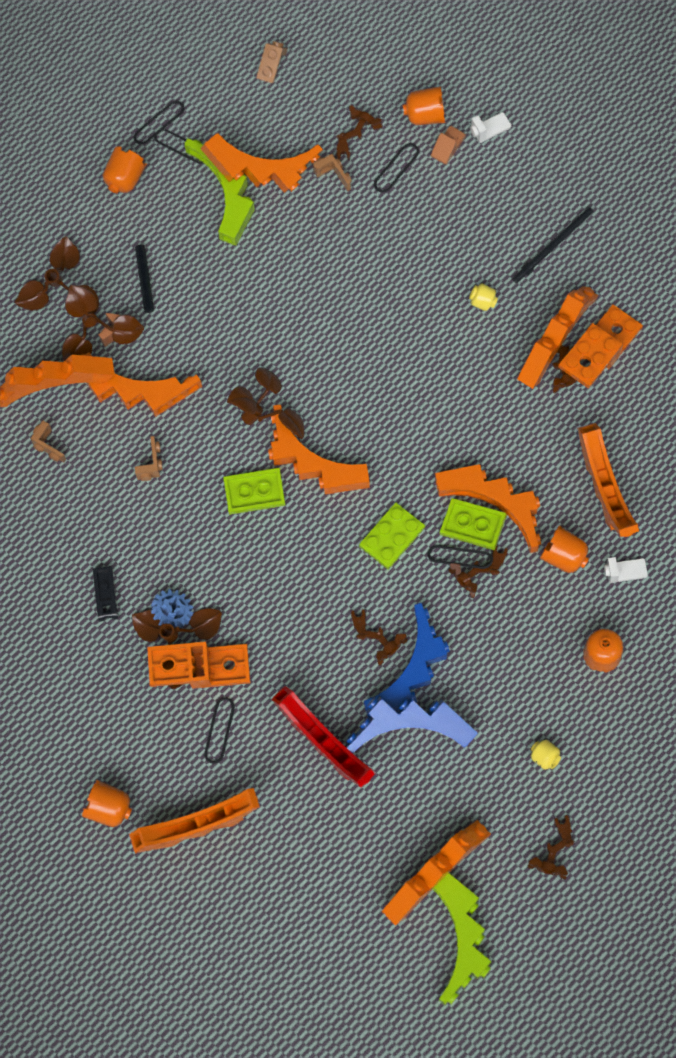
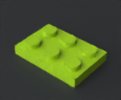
M280 468L223 477L229 515L286 506Z
M452 498L439 533L445 537L495 550L507 514Z
M395 503L362 540L359 547L389 570L425 529V525L399 504Z

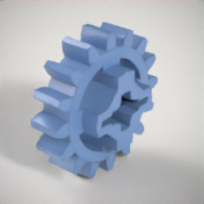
M168 589L167 593L162 590L159 595L155 596L151 607H153L151 613L155 614L153 619L160 620L158 625L171 624L174 628L177 626L183 628L185 624L189 623L193 612H191L193 606L188 605L191 600H185V594L178 595V590L175 593H172L171 589Z

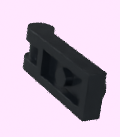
M112 566L93 568L98 620L101 622L108 618H112V620L118 619ZM110 606L111 610L104 611L103 607Z

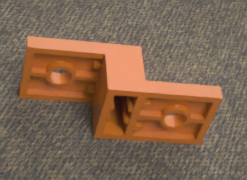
M612 305L596 325L594 323L590 325L560 362L558 368L589 389L606 367L608 369L612 367L641 331L643 325L615 305ZM618 326L622 332L616 334L612 331V328ZM587 359L590 361V365L584 367L580 364V361Z
M206 642L147 647L150 687L190 683L192 689L250 684L247 644L208 647ZM168 660L174 662V666L170 670L163 668L164 662ZM233 661L235 663L234 668L226 670L224 668L225 662Z

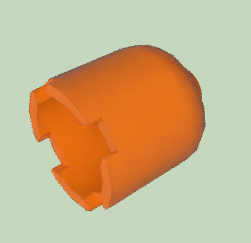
M441 86L417 90L408 94L406 104H403L404 115H408L409 121L412 124L429 125L445 123Z
M122 147L114 148L102 175L105 184L109 186L108 189L116 194L118 192H130L147 166L146 163H142L144 159L131 150H128V152L121 151Z
M558 526L553 534V538L542 552L540 559L564 572L574 573L580 567L584 568L589 560L586 557L588 546L582 539L563 527Z
M599 629L594 631L588 637L583 649V658L586 665L594 671L597 670L604 673L614 670L622 658L623 642L620 636L613 630Z
M96 780L87 799L89 803L86 809L84 808L82 817L109 827H117L124 819L128 820L132 812V808H129L130 797L126 792Z

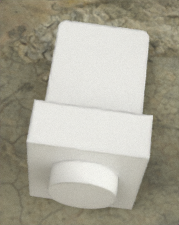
M502 112L483 122L479 116L472 118L470 130L473 136H476L479 143L510 129L511 124Z
M616 557L608 558L606 565H604L605 576H608L609 583L643 579L648 576L645 559L617 562Z

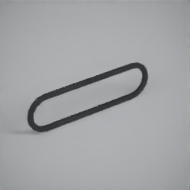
M173 101L134 133V141L138 144L149 142L184 112L183 103ZM180 104L182 106V110L146 141L140 142L136 139L137 134L171 105Z
M163 129V130H162V131H166V132H168V133H170V134H172V135H174V136L180 138L181 140H183V141H185V142H186V140H187V139H185V138H183V137H181V136H179V135H177V134H175V133H173V132H171V131H169V130H167V129ZM157 135L154 137L155 141L158 144L190 159L195 163L204 164V162L197 161L194 158L160 142L157 139Z
M408 143L404 145L375 179L374 187L378 192L384 193L389 191L417 158L419 149L415 144ZM413 146L416 149L415 156L387 189H379L377 181L406 147Z
M441 545L432 546L428 551L429 560L435 563H456L464 567L486 569L493 562L492 555L486 551ZM435 548L486 554L490 557V562L486 566L435 560L431 558L430 553Z
M227 697L219 699L215 705L204 752L205 759L212 764H216L223 759L235 705ZM227 700L231 703L232 709L220 758L212 761L208 758L207 752L217 709L221 701Z

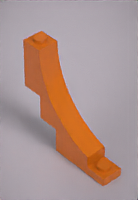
M90 352L81 354L83 356H92ZM117 374L106 383H86L100 403L115 393L127 410L144 400L155 417L202 387L201 380L197 374L186 378L182 384L179 383L176 377L158 381H139Z

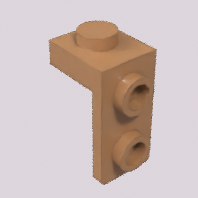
M277 41L266 43L257 74L258 79L274 83L281 56L286 55L288 49L283 47V43Z
M330 154L325 158L322 157L316 160L313 164V169L317 178L334 170L347 191L351 190L350 183L352 180L347 172L344 173L342 170L343 166L338 158L335 159L333 154Z
M42 421L40 425L38 424L34 428L33 435L30 438L33 447L41 453L45 451L54 461L58 462L60 460L64 463L66 461L64 454L44 443L52 429L47 422Z
M150 436L153 464L135 466L137 480L149 481L152 478L160 477L159 471L163 470L162 460L158 459V453L161 452L160 442H156L154 436Z

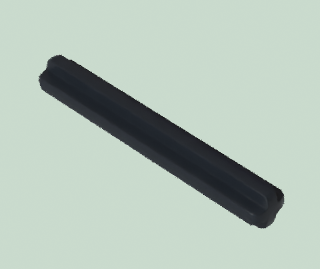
M141 244L135 246L143 307L145 313L154 312L146 250L145 246Z

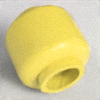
M485 284L475 285L469 296L471 304L483 311H487L490 307L494 308L498 300L495 297L496 290Z
M548 740L537 741L531 748V759L544 770L555 768L561 760L560 750Z

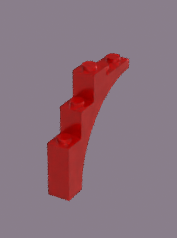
M284 686L271 699L297 732L306 737L316 751L325 757L342 777L348 781L351 780L360 788L370 782L371 778L375 775L374 771L350 752L312 714L291 689Z

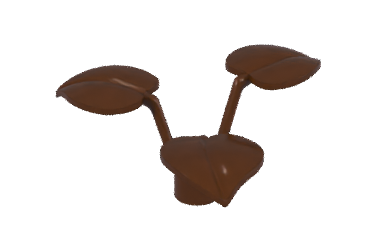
M67 236L63 237L55 245L50 254V263L54 269H49L45 273V289L39 281L27 282L21 288L15 300L16 305L30 311L40 310L49 302V297L45 293L48 291L49 285L52 287L61 285L69 291V287L63 283V278L59 272H63L64 268H74L79 263L80 253ZM80 285L95 296L97 307L94 312H97L99 309V298L96 292L87 285Z
M70 285L65 300V308L69 315L81 318L83 322V336L81 337L73 333L65 339L62 346V358L65 361L71 355H81L88 352L92 354V344L89 340L85 339L86 328L95 326L97 322L108 330L113 331L112 339L118 344L134 342L142 334L144 326L135 317L123 314L114 320V328L110 327L100 318L96 317L94 313L97 307L95 296L81 286Z
M260 367L255 372L258 383L266 388L257 402L253 400L251 392L242 386H238L230 392L227 403L233 404L244 411L241 414V418L247 425H252L257 420L261 422L265 418L279 414L278 418L281 423L301 438V440L303 439L304 423L295 411L288 408L284 411L280 409L262 416L263 409L259 405L269 390L274 394H278L282 388L279 378L270 370Z
M217 609L196 611L189 621L192 629L174 628L171 624L158 625L160 620L153 619L155 614H152L151 610L132 614V621L135 631L144 641L154 642L160 635L168 642V645H173V642L178 638V632H195L196 636L202 640L213 638L219 631L222 612ZM171 660L163 664V668L166 670H170L174 666V662ZM183 684L168 685V686H169L171 689H177V688H179L180 686H182Z

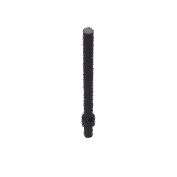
M588 207L529 263L526 262L512 280L517 284L526 275L529 276L534 271V267L594 213L593 209Z

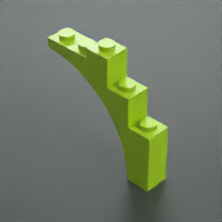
M187 138L184 144L186 153L204 162L217 177L224 191L225 211L218 231L219 238L222 241L237 246L255 211L254 202L249 197H242L248 186L247 177L243 175L237 181L233 179L229 182L201 150L203 144L198 140Z
M450 873L433 888L450 913L457 937L455 970L449 985L439 998V1001L445 1006L448 1002L452 1004L457 999L459 994L456 992L461 986L465 989L472 980L469 977L471 974L476 979L480 976L484 978L491 970L489 967L491 961L473 947L474 944L478 946L483 941L485 929L467 915L468 913L472 915L479 907L477 904L479 898Z

